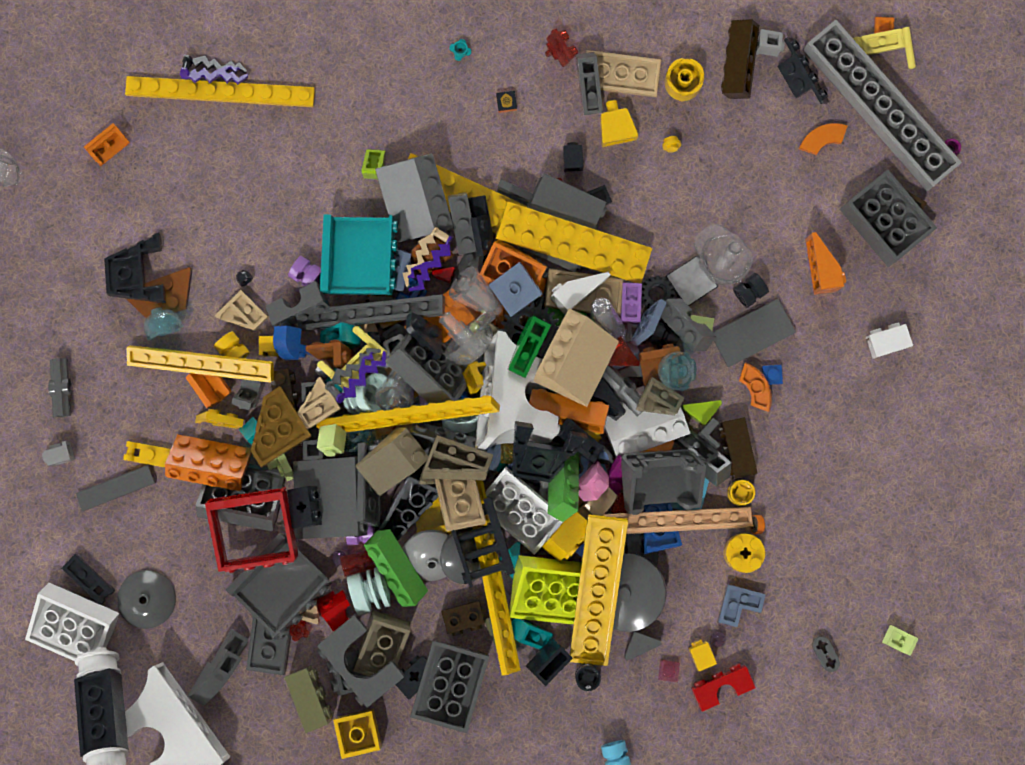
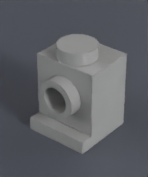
M761 29L758 35L756 55L764 54L777 57L784 50L785 41L782 40L783 33Z
M63 441L62 446L61 443L51 445L49 450H45L42 453L43 461L48 466H56L75 460L69 441Z

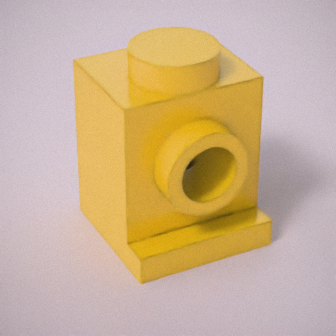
M259 336L260 357H265V353H268L269 357H279L274 349L273 336Z

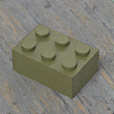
M312 665L284 677L305 733L328 725L332 721L331 716H334L331 706L325 702L324 698L327 695L324 687H320L317 681L320 679L317 669H313Z

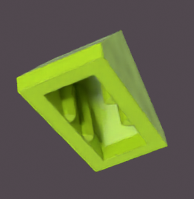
M366 149L362 166L364 178L378 179L375 169L384 166L385 151Z
M719 400L682 405L681 409L700 425L705 426L722 402Z

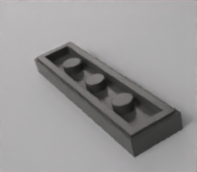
M147 465L76 493L82 511H86L153 485L156 482L150 466Z

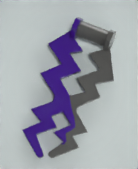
M366 348L367 354L359 353L360 363L346 364V371L337 368L332 381L325 384V389L331 393L338 403L344 401L345 398L356 397L355 386L366 387V373L378 374L377 367H387L385 351L382 353V361H374L372 354L381 353V349ZM365 360H371V366L365 365ZM352 370L359 371V379L348 378L349 388L343 387L344 393H340L334 386L335 384L341 385V377H352Z

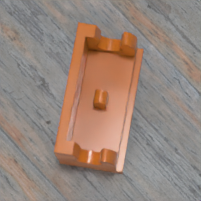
M112 123L87 143L84 148L102 166L130 144V142L119 128Z

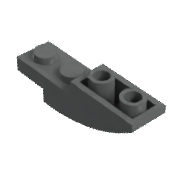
M231 629L211 664L209 662L206 663L187 697L203 706L208 703L225 685L242 660L239 656L249 639Z

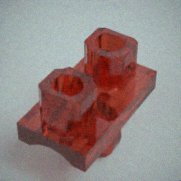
M556 28L546 38L548 41L546 43L548 48L545 52L546 57L553 56L554 60H559L562 67L568 65L575 58V55L578 54V50L574 45L567 47L565 44L569 40L566 30L558 31Z
M367 550L340 557L344 577L366 572L369 569L373 570L377 567L368 555Z

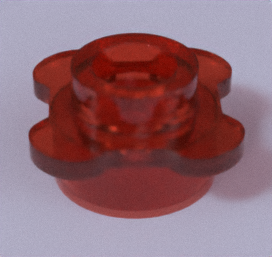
M301 620L296 625L293 624L290 627V635L293 641L296 642L300 638L309 637L310 632L306 628V621Z

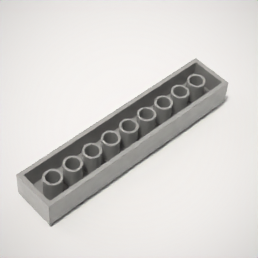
M837 20L807 43L804 52L926 191H929L962 163Z

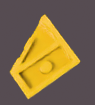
M208 409V411L196 415L195 423L198 424L207 422L212 423L213 426L234 429L243 427L244 419L238 418L236 414L227 413V415L219 414L220 411Z

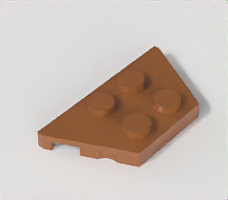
M188 267L145 283V287L163 284L165 287L166 303L134 299L126 300L149 322L186 310L192 270Z

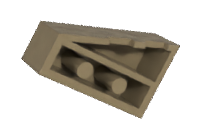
M437 435L423 470L422 479L486 480L493 454Z

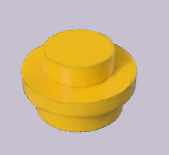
M669 136L663 140L662 147L667 152H675L681 147V141L676 136Z

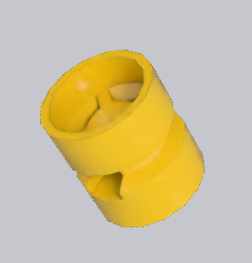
M233 331L221 337L213 346L220 355L228 357L246 358L250 354L244 344H239L240 339Z
M734 481L727 489V497L735 505H747L755 497V488L749 481Z

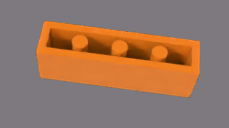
M532 389L529 404L538 410L548 411L558 416L559 425H563L566 418H568L583 430L600 434L604 433L609 405L601 401H590L586 407L559 393H550L544 389Z

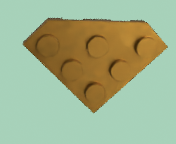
M280 386L263 397L255 429V437L251 446V452L260 467L267 465L311 437L310 432Z

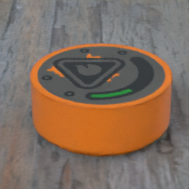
M752 515L754 526L750 527L753 534H762L765 529L763 516Z

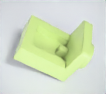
M890 625L882 643L910 656L918 638Z

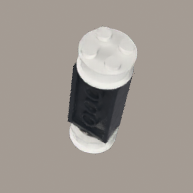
M105 647L96 648L95 651L80 653L75 659V664L79 668V673L76 675V679H74L80 757H83L86 765H127L126 757L129 754L122 674L121 670L117 668L119 654L109 651Z

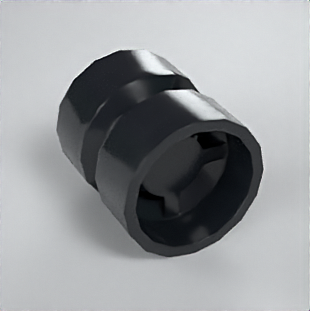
M753 273L746 278V283L741 282L735 286L733 292L741 304L748 308L756 302V298L761 299L769 293V289L763 279L757 273Z
M659 320L648 342L657 346L660 344H674V347H676L680 337L668 327L667 323Z
M582 664L575 671V680L580 689L593 691L599 686L601 676L594 665Z

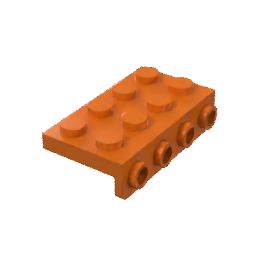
M177 434L165 462V476L172 479L240 491L242 480L252 456L251 448Z

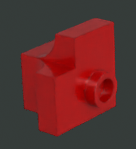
M332 590L317 600L320 613L332 631H335L349 619L346 609L350 606V603L343 590L337 594Z

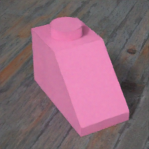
M598 461L596 464H592L579 479V496L583 501L597 500L609 487V475Z

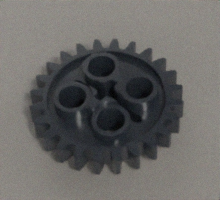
M533 301L531 306L528 307L527 305L512 317L505 314L507 322L501 321L505 328L499 329V331L506 332L510 340L517 345L513 341V335L515 333L521 334L522 331L514 329V326H519L523 329L525 327L519 322L520 316H535L550 324L551 326L546 335L547 339L543 341L542 347L536 357L543 359L560 326L555 325L559 319L552 318L555 312L548 314L549 307L543 310L542 303L535 307Z

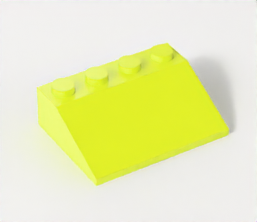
M518 555L513 576L509 610L510 618L573 624L582 562L565 560L559 562L556 559Z

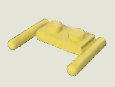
M910 27L853 38L867 55L905 48L908 68L914 69L916 67Z
M359 326L353 327L352 331L368 345H365L347 364H359V353L367 354L366 348L381 349V353L372 354L374 361H380L383 351L386 353L387 351ZM365 360V365L371 366V360ZM319 361L317 363L318 368L332 379L335 371L325 362ZM352 370V377H341V385L339 386L342 389L343 387L349 388L348 378L359 379V371Z

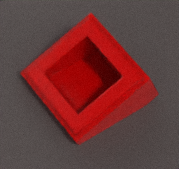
M455 267L435 270L432 272L433 278L450 283Z

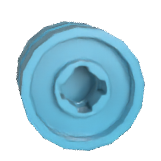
M618 740L601 746L603 757L607 759L605 765H631L629 756H626L628 750L625 740Z

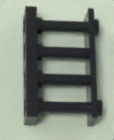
M491 497L483 499L484 503L482 504L484 516L488 515L490 520L486 526L458 534L457 530L451 531L464 572L461 573L464 584H469V588L474 586V579L499 571H506L507 575L515 573ZM487 533H494L496 541L492 545L467 553L463 552L460 542ZM493 552H500L502 560L498 564L473 572L469 571L468 560Z

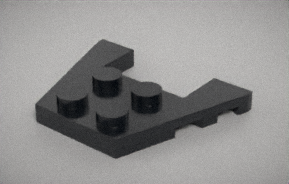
M159 233L153 234V237L146 241L141 240L137 242V245L134 247L125 248L104 259L106 293L108 296L166 303L164 285L145 287L143 255L162 251L161 235Z
M515 421L512 462L514 477L550 483L565 466V461L570 456H574L578 451L577 448L588 440L585 433L570 431L563 447L529 442L534 429L533 425Z

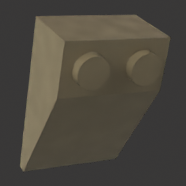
M396 427L355 467L380 496L414 473L428 460L429 456L407 428Z
M373 610L353 668L354 672L366 676L375 674L391 660L397 665L410 633L408 621Z

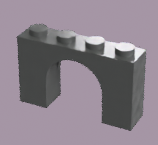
M354 614L317 645L319 648L317 652L324 660L327 658L330 661V668L336 675L340 674L343 677L342 683L348 690L352 689L356 693L355 699L361 706L369 707L403 679L405 675L393 660L371 676H358L349 670L345 661L346 649L367 631L366 626Z

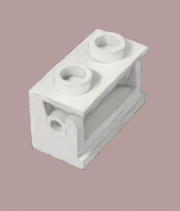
M898 322L889 325L888 330L882 331L879 328L870 331L871 335L867 336L866 339L869 338L868 346L873 359L913 346L906 324L900 326Z

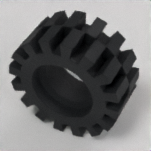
M652 276L642 284L641 303L647 309L657 302L650 297V290L653 287L663 289L664 297L662 300L674 299V286L665 277Z

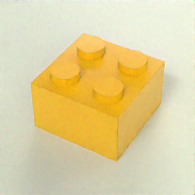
M576 512L559 526L542 548L559 562L563 558L567 560L578 549L581 542L585 540L587 520Z
M374 708L334 718L333 722L341 759L381 750L382 744Z

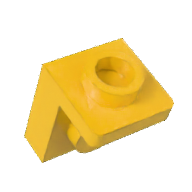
M471 362L462 373L470 394L477 393L484 385L483 376L480 373L487 366L486 362Z

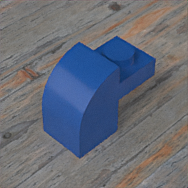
M274 326L273 345L276 353L282 359L296 360L306 358V355H311L306 351L307 345L300 344L302 329L291 326Z

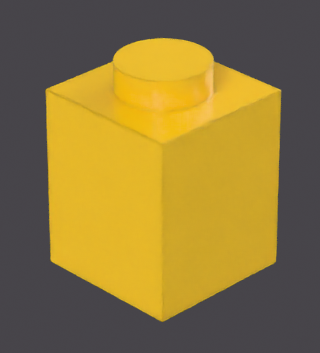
M700 639L691 643L692 647L688 649L698 671L717 664L707 641L703 642Z

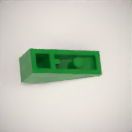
M535 316L528 318L507 370L526 378L549 331L550 324Z

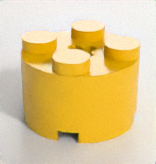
M680 58L675 60L669 66L665 76L664 84L666 91L672 98L681 102L693 99L698 95L704 83V70L694 59Z
M736 534L725 544L723 555L730 568L738 572L750 573L761 567L765 559V548L761 540L754 535ZM744 548L745 551H748V555H745V558L743 555H740V551H743Z

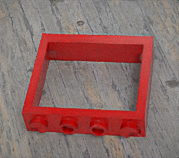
M286 487L213 498L205 503L218 572L233 573L237 571L236 569L241 568L247 571L261 565L267 568L281 562L283 565L294 562L299 556L294 529L291 526ZM280 500L289 551L227 560L217 510Z

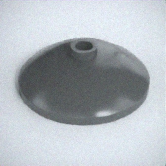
M473 528L457 529V533L461 534L473 530ZM451 533L441 549V568L450 580L464 584L461 574L464 572ZM475 538L460 542L464 553L477 549ZM478 557L467 561L470 572L481 569Z
M144 570L130 575L122 583L118 592L117 603L122 617L129 624L138 628L149 629L163 624L171 616L176 603V595L173 585L164 575L156 571ZM143 596L147 599L145 604L141 602V597Z

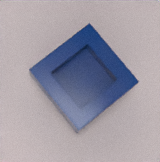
M782 365L761 366L762 374L767 379L769 385L783 384Z

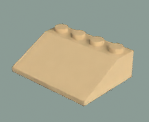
M569 308L536 372L533 382L587 407L619 341L587 316Z

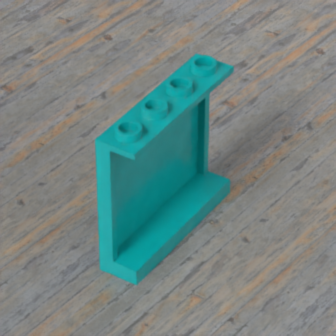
M323 214L320 291L323 294L392 295V290L396 288L393 270H396L397 267L396 259H394V251H397V240H394L395 232H398V221H395L392 215H389V218L333 217L331 214Z

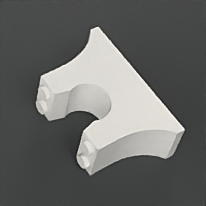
M499 330L485 346L484 362H486L487 366L482 372L484 385L481 387L480 397L484 395L492 396L500 404V411L478 415L475 448L485 451L497 444L514 443L515 421L533 425L534 429L529 442L547 445L559 434L558 416L548 411L534 408L529 404L525 394L531 395L532 389H544L550 393L552 392V390L533 382L543 359L535 358L526 378L507 370L516 345L510 340L506 332Z
M162 662L150 668L143 692L137 701L125 711L127 737L138 733L143 727H151L158 730L164 738L165 748L163 754L151 762L150 765H221L229 759L230 755L165 664Z

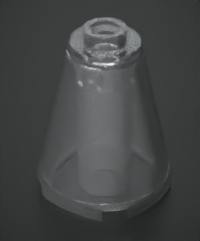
M472 266L463 270L460 273L462 275L460 280L455 279L450 287V298L490 317L500 314L503 308L502 304L480 272Z
M599 298L595 300L591 306L590 319L619 341L617 347H619L626 339V328L608 299Z
M392 369L376 391L375 402L385 411L393 410V408H407L413 405L414 389Z

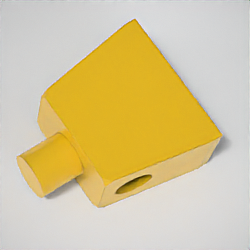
M617 100L606 102L607 112L601 113L600 116L602 147L637 140L638 133L628 109H618Z

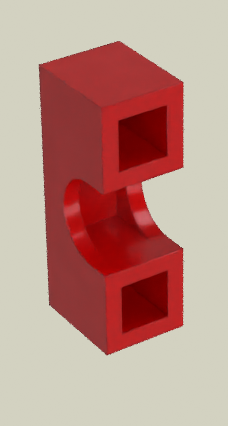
M740 663L733 665L729 668L730 671L724 674L720 671L711 675L712 679L706 682L702 679L694 683V687L691 690L702 712L720 704L717 698V691L723 685H731L737 696L756 688L745 665L741 666Z

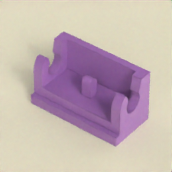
M641 283L622 284L621 323L631 322L638 324L641 321Z

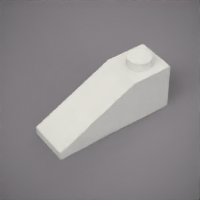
M606 272L567 281L563 286L559 283L552 290L553 294L550 299L566 315L569 308L573 309L609 278L610 273Z

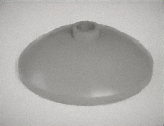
M425 530L418 532L410 537L403 547L404 553L422 581H436L447 577L440 564L441 549L449 534L443 531Z

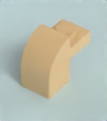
M608 487L597 500L585 501L581 504L577 512L586 520L588 519V514L603 516L612 506L617 495Z

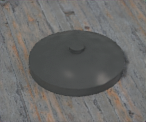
M633 553L623 554L613 629L618 631L633 632L649 626L660 616L665 606L667 590L663 575L653 562L641 555Z

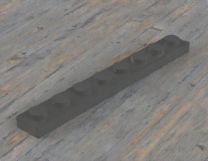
M443 295L329 307L321 314H315L304 322H298V328L305 331L329 328L341 322L361 325L407 320V315L411 312L423 318L445 316V297Z

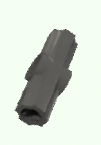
M51 359V380L48 383L49 395L52 397L53 417L71 416L70 396L72 395L68 359Z
M608 363L602 375L603 379L621 403L623 402L638 417L643 411L636 410L641 395L636 391L635 384L629 378L623 377Z

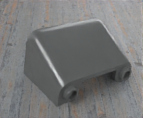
M681 449L622 455L621 470L624 508L628 514L638 515L643 512L644 505L677 502L685 510L701 508L706 465L693 451Z

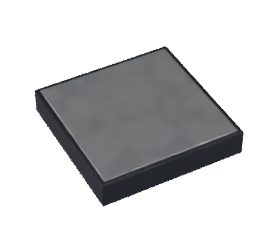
M698 256L693 257L665 276L667 280L671 281V285L674 286L673 290L679 299H682L688 306L718 288V285Z

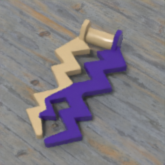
M435 227L430 235L418 241L422 248L416 251L418 263L406 265L408 272L403 273L406 287L409 286V278L415 279L413 270H421L422 275H416L419 285L409 288V291L425 290L423 280L430 281L427 270L429 268L442 267L439 257L451 256L450 243L453 236H449L439 230L438 227ZM434 236L446 242V244H438L441 250L431 251L434 261L424 262L422 256L429 255L426 244L435 243Z

